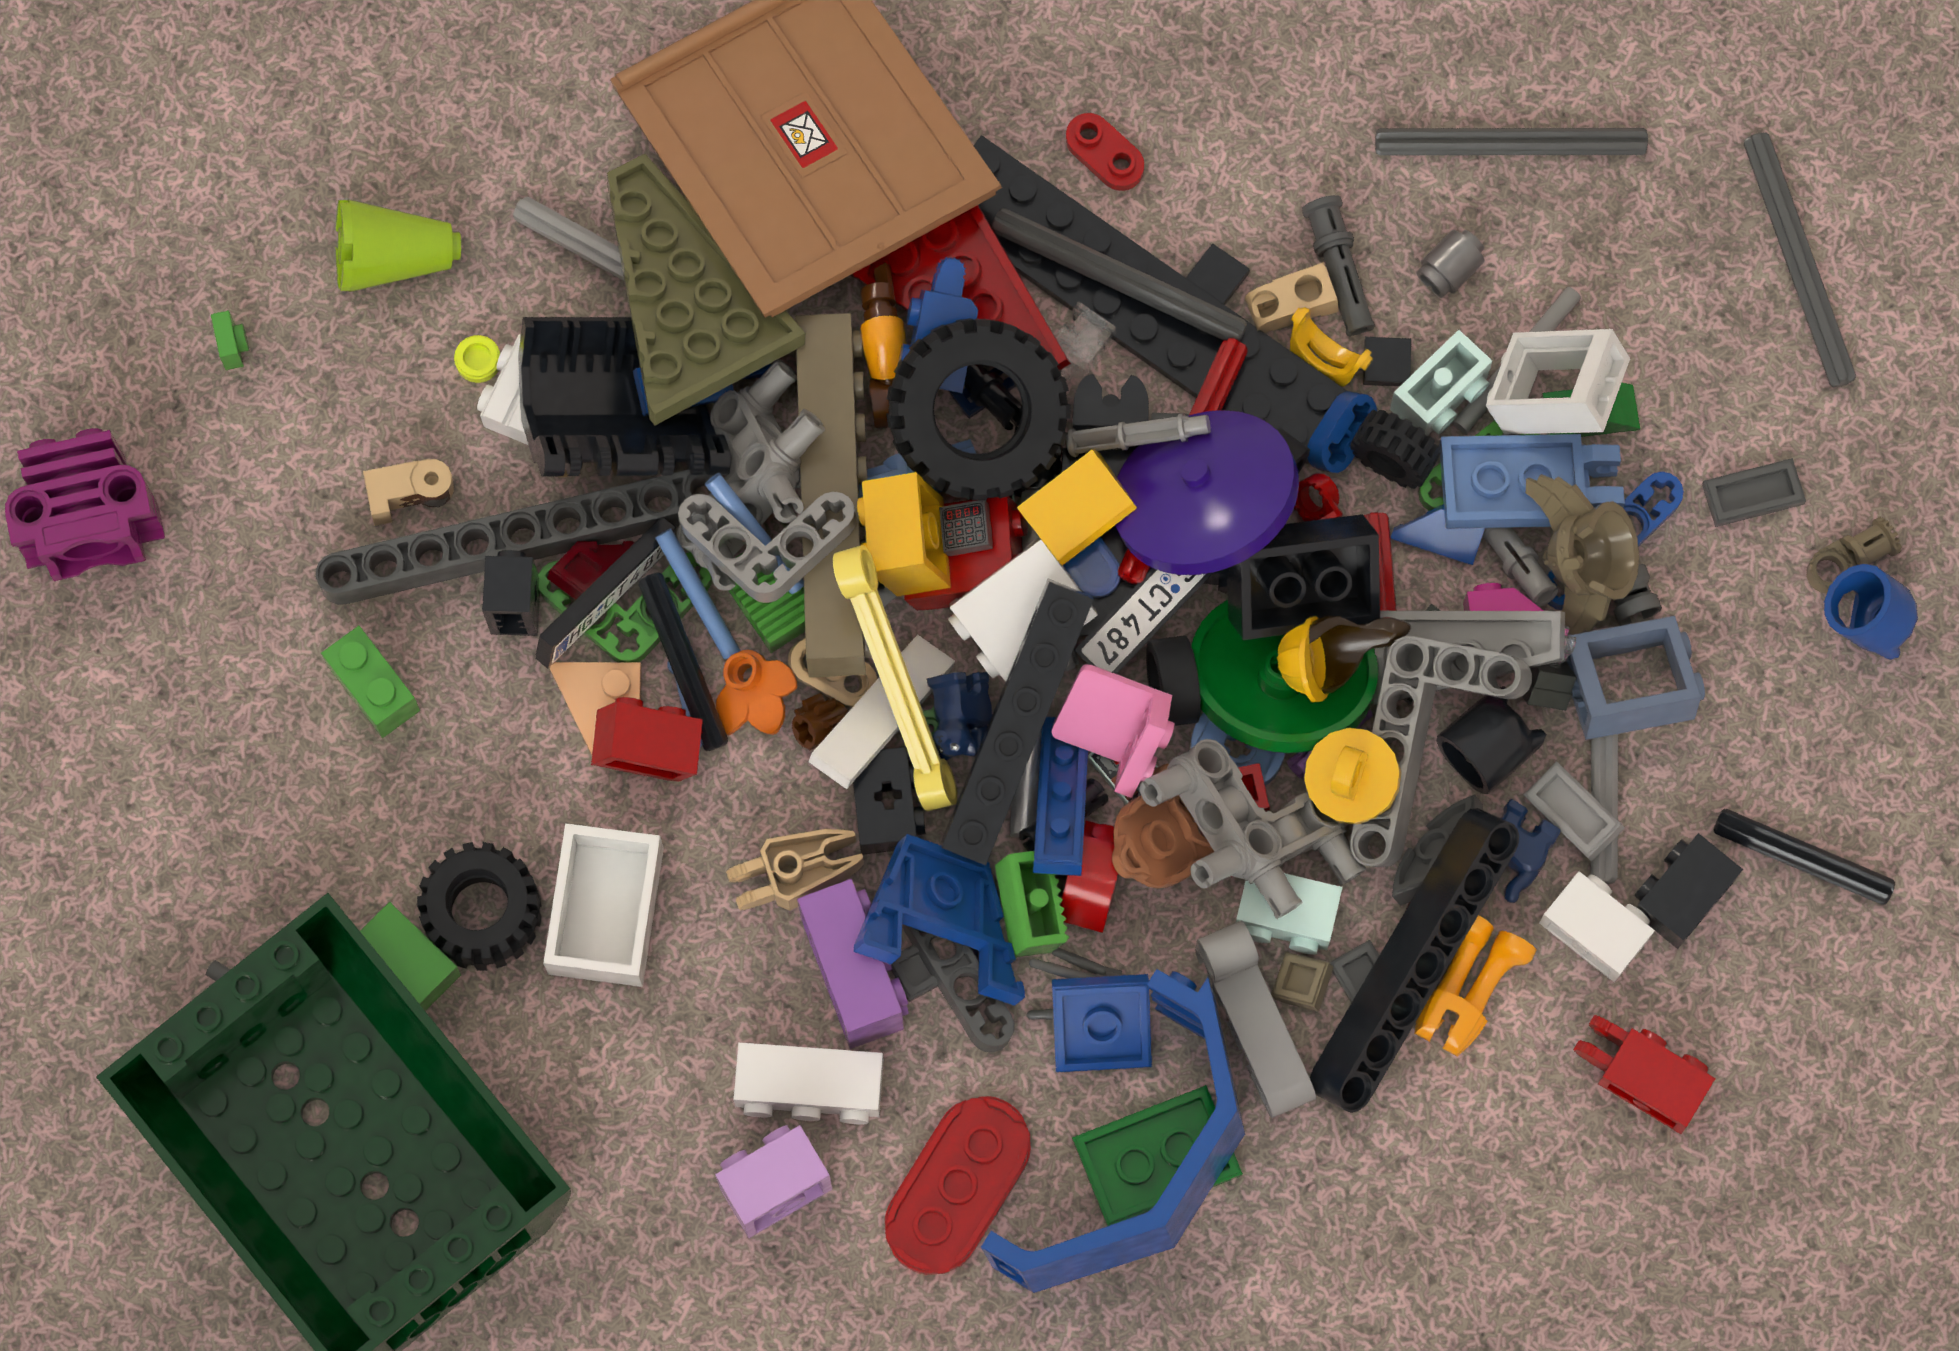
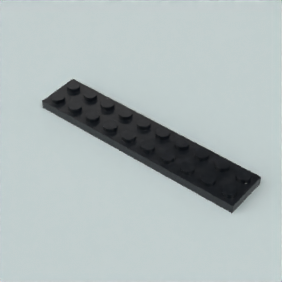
M981 135L973 145L1002 187L996 191L995 196L979 204L991 227L998 211L1001 208H1006L1242 318ZM996 234L1021 276L1197 398L1224 340ZM1245 320L1247 322L1246 330L1240 342L1247 346L1248 353L1222 410L1243 412L1256 416L1272 425L1276 430L1283 429L1307 447L1312 434L1339 394L1347 390L1261 330L1257 331L1254 325Z

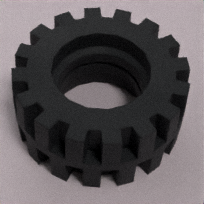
M1372 410L1368 413L1350 445V449L1354 450V456L1362 459L1361 463L1365 467L1372 468L1375 473L1384 476L1391 482H1397L1401 487L1406 488L1408 485L1411 489L1420 488L1441 454L1439 446L1434 444L1435 440L1431 436H1426L1422 428L1413 426L1412 422L1406 418L1404 420L1400 419L1395 413L1391 412L1389 415L1385 410H1379L1378 412Z

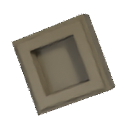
M1285 952L1271 995L1274 1000L1319 1012L1334 967L1329 962Z

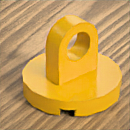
M1346 728L1328 734L1315 745L1306 761L1304 781L1309 798L1321 813L1339 823L1361 824L1376 818L1391 807L1399 792L1401 770L1396 754L1384 739L1368 730Z

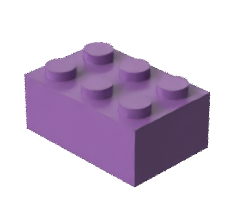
M852 879L797 898L801 921L849 1048L852 1049L903 1030V1016L909 1014L907 1008L908 1001L899 978L889 979L887 972L892 970L891 964L853 952L855 941L871 906L866 890L863 889L856 892Z

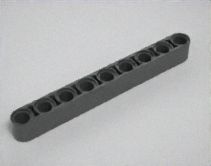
M688 469L675 472L673 475H662L331 553L324 556L318 563L316 580L324 597L330 602L337 605L350 604L484 572L485 556H497L498 552L502 550L521 551L526 554V557H533L536 560L566 553L577 541H596L597 545L643 535L663 517L677 527L680 526L678 517L680 505L685 499L693 495L697 488L705 486L706 481L714 475H707L705 469L703 475H691ZM663 496L672 501L670 506L662 512H654L647 507L648 503L656 497ZM619 507L626 512L620 521L609 523L602 519V515L607 509ZM566 518H574L580 522L579 527L571 533L564 534L556 528L558 523ZM527 528L534 532L533 538L525 544H516L511 541L512 535L519 529ZM482 539L489 543L487 549L479 555H471L465 552L466 546L473 540ZM429 550H437L443 553L441 560L435 565L425 566L419 562L421 556ZM383 561L395 562L397 566L391 575L380 577L374 574V570L379 563ZM345 571L351 574L349 582L342 587L334 588L328 585L330 577L337 572Z

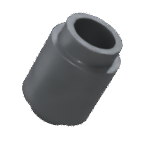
M1451 230L1421 260L1422 267L1416 274L1427 287H1432V291L1438 297L1443 298L1448 292L1455 293L1485 262L1481 254L1484 246L1476 236L1467 230H1464L1462 233Z

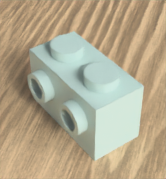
M1458 330L1394 392L1390 410L1397 414L1400 419L1404 420L1406 418L1412 422L1413 426L1422 428L1426 436L1433 430L1439 435L1455 420L1458 414L1454 410L1465 399L1473 403L1487 389L1490 383L1486 379L1492 360Z

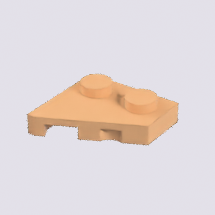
M555 662L550 666L552 676L592 755L597 710L614 703L615 699L619 697L641 700V662Z

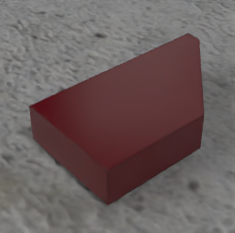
M577 541L550 569L547 579L576 600L635 542L623 541L622 544L597 545L596 541Z

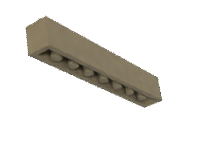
M851 313L795 315V322L806 333L805 345L796 349L798 416L803 409H806L819 418L823 423L822 426L825 427V431L813 441L800 457L803 511L823 494L840 492L848 496L853 502L857 519L852 533L804 576L805 638L809 677L866 675L865 658H872L852 602L850 599L845 598L840 591L833 568L834 553L866 543L861 542L860 527L865 526L861 524L857 511L859 485L862 484V481L868 480L867 457L858 456L857 442H866L865 414H856V400L865 399L863 371L855 372L854 358L863 357L860 330H853ZM830 509L825 512L827 522L831 519H835L838 522L844 520L842 509L837 513L832 512ZM821 527L817 532L820 535V538L824 539L825 537L823 535V530ZM802 537L803 556H806L812 551L814 544L808 538Z

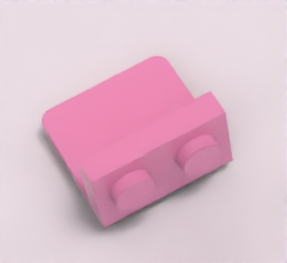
M1086 664L1080 668L1053 723L1051 732L1053 737L1119 762L1114 792L1132 798L1140 781L1143 782L1152 776L1157 762V757L1154 756L1157 748L1165 749L1172 736L1175 723L1168 720L1172 695L1099 667Z

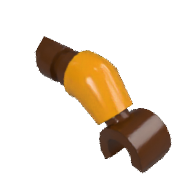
M883 263L874 269L875 283L864 286L860 291L862 308L866 310L863 314L864 323L861 324L860 332L863 351L871 376L869 389L875 428H889L886 413H889L888 388L892 386L896 374L894 370L899 362L902 344H907L904 322L898 317L897 310L893 307L896 300L891 267L889 264Z

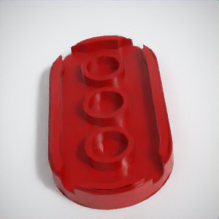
M984 1096L971 1098L955 1104L943 1116L892 1198L886 1211V1240L894 1257L903 1266L924 1275L945 1274L962 1266L972 1256L1025 1170L1030 1158V1133L1023 1116L1014 1106L1002 1099Z

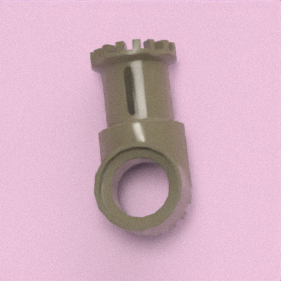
M1880 516L1872 521L1871 527L1853 537L1846 535L1820 549L1814 554L1807 567L1809 584L1815 590L1827 593L1829 586L1833 583L1824 581L1818 576L1816 569L1817 564L1821 561L1830 560L1835 562L1842 573L1852 566L1860 564L1870 565L1887 554L1890 556L1899 554L1902 546L1898 543L1900 540L1896 537L1898 535L1897 532H1891L1894 527L1892 525L1889 526V521H1885Z

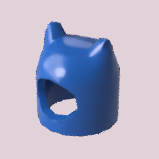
M1860 564L1852 566L1839 574L1829 586L1824 600V615L1831 628L1860 648L1874 652L1889 660L1899 657V646L1912 635L1918 620L1917 603L1910 590L1889 574L1873 565ZM1853 590L1856 594L1850 627L1847 628L1839 617L1838 604L1844 594Z

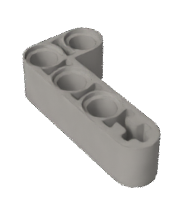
M1241 920L1197 939L1195 953L1199 964L1203 962L1205 964L1214 997L1219 1007L1224 1006L1230 1020L1227 1022V1025L1238 1049H1243L1249 1061L1247 1069L1269 1116L1274 1118L1315 1100L1316 1094L1312 1082L1258 967V952L1245 923Z

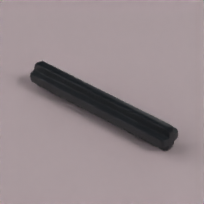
M660 572L647 575L640 579L639 588L690 716L703 719L701 731L702 746L706 751L720 748L727 744L728 737L664 576Z
M1723 809L1720 812L1714 825V833L1881 905L1886 904L1893 894L1895 888V881L1729 809Z

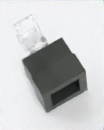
M1565 626L1564 660L1530 668L1532 683L1529 690L1522 696L1527 705L1567 710L1572 696L1571 691L1577 678L1566 661L1576 644V637L1567 636L1569 626Z

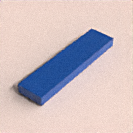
M1046 717L1042 726L1033 873L1081 876L1088 751L1054 738L1051 731L1056 717Z

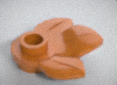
M742 650L731 655L723 668L726 685L716 699V709L726 734H733L747 721L761 732L770 735L777 734L785 719V704L782 697L791 694L798 687L795 674L787 664L779 660L767 661L763 655L753 650ZM752 667L751 676L745 682L743 678L744 672Z

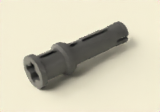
M1331 195L1307 203L1302 207V213L1305 218L1310 220L1316 242L1313 243L1314 252L1319 257H1324L1330 280L1338 299V305L1346 328V335L1350 337L1373 330L1375 323L1372 321L1362 284L1350 248L1353 247L1354 237L1350 231L1346 230L1340 211V207L1343 205L1342 199L1338 195Z

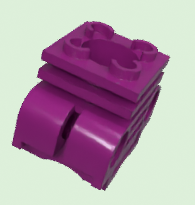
M86 429L78 432L75 435L76 438L58 442L55 439H41L32 442L29 448L17 451L19 461L24 467L20 468L22 478L27 485L15 489L8 496L5 503V517L12 547H19V551L25 558L27 569L46 565L52 579L59 581L79 576L84 571L100 565L125 566L146 561L142 543L165 538L160 509L142 474L134 467L126 464L125 456L110 430Z

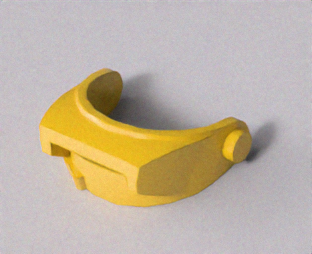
M1298 308L1292 316L1291 321L1294 323L1290 338V351L1342 388L1352 380L1360 368L1366 370L1373 361V358L1370 356L1372 352L1368 349L1362 355L1357 354L1329 338L1314 324L1308 308ZM1308 346H1310L1311 349H1312L1321 359L1325 360L1326 362L1330 363L1331 365L1324 363V362H1323L1322 360H1320L1317 356H1315L1314 353L1309 349Z

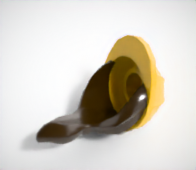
M1340 616L1309 617L1305 623L1290 630L1282 638L1278 647V669L1283 679L1291 688L1306 694L1311 702H1322L1329 693L1335 692L1348 682L1356 672L1367 651L1372 648L1391 646L1397 639L1406 636L1410 632L1411 625L1403 620L1392 617H1382L1367 625H1358Z

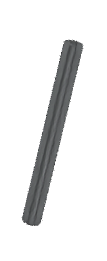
M1380 128L1375 134V150L1378 155H1643L1648 148V134L1644 128Z
M1767 132L1753 134L1744 140V147L1827 379L1832 387L1848 385L1856 379V373L1771 137Z
M1001 208L993 220L992 229L995 234L1222 340L1234 338L1240 342L1245 333L1247 322L1244 319L1011 210Z

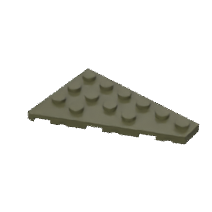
M645 153L607 172V188L649 419L654 425L661 423L805 345L806 333L786 310L773 318L771 316L766 318L763 316L690 203Z

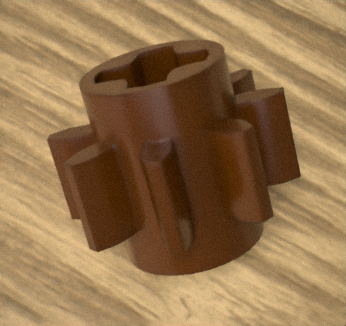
M818 693L802 700L803 706L794 710L796 716L792 721L793 734L797 742L809 751L817 748L848 713L846 707L834 697L825 701L823 695Z

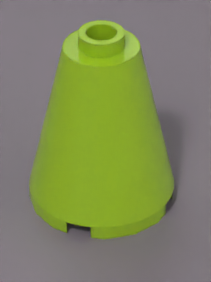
M338 200L336 211V231H338L336 273L338 289L340 291L352 292L449 270L452 268V261L460 260L461 235L460 232H452L451 223L354 200Z

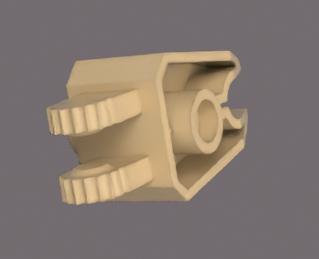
M822 829L766 839L760 850L761 857L733 866L726 872L729 882H742L764 873L767 874L770 885L747 891L737 897L738 908L740 910L750 909L776 900L777 906L791 911L798 907L797 898L846 881L864 865L862 853L837 860H830L827 856L832 852L856 843L854 831Z

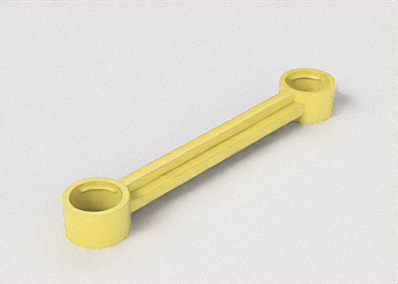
M864 545L836 552L833 555L836 581L843 596L851 600L914 767L913 777L918 799L927 812L955 805L957 803L955 779L948 762L945 759H940L877 590L878 578L872 556Z

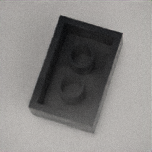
M1363 514L1285 524L1273 540L1263 549L1241 563L1227 568L1229 621L1243 640L1286 635L1290 630L1305 623L1306 619L1314 616L1318 618L1340 616L1358 625L1369 624L1379 619V534Z

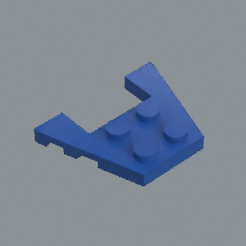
M909 834L904 836L895 847L855 941L853 952L892 964L901 957L903 924L977 949L979 951L978 994L1014 1006L1025 998L1023 982L1015 980L1011 965L1016 960L1012 943L1004 940L999 921L1004 917L989 862L983 865L943 849L941 845Z

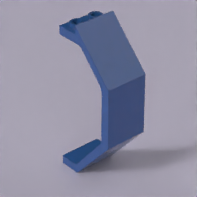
M1156 969L1147 983V988L1153 990L1150 995L1152 1001L1157 1003L1155 1010L1206 1041L1217 1097L1213 1114L1156 1205L1144 1214L1038 1251L1023 1250L990 1231L981 1245V1249L992 1268L1029 1291L1036 1293L1175 1248L1245 1135L1217 1003L1208 977L1198 992L1195 991L1197 986L1193 981L1175 971H1172L1170 976Z

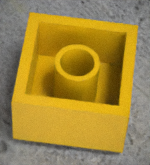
M917 472L862 481L863 497L857 500V511L861 524L865 526L866 543L861 545L866 546L872 556L878 581L896 596L951 588L948 556L943 552L939 507H944L943 497L924 481Z

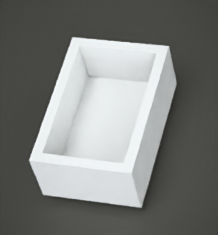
M565 823L543 962L548 975L643 987L664 851L661 836Z

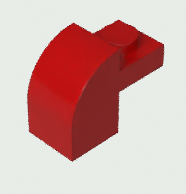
M1085 821L1081 876L1068 875L1062 896L1063 900L1060 905L1064 908L1061 915L1066 918L1065 923L1103 933L1119 878V874L1112 863V853L1115 847L1114 827L1111 825Z

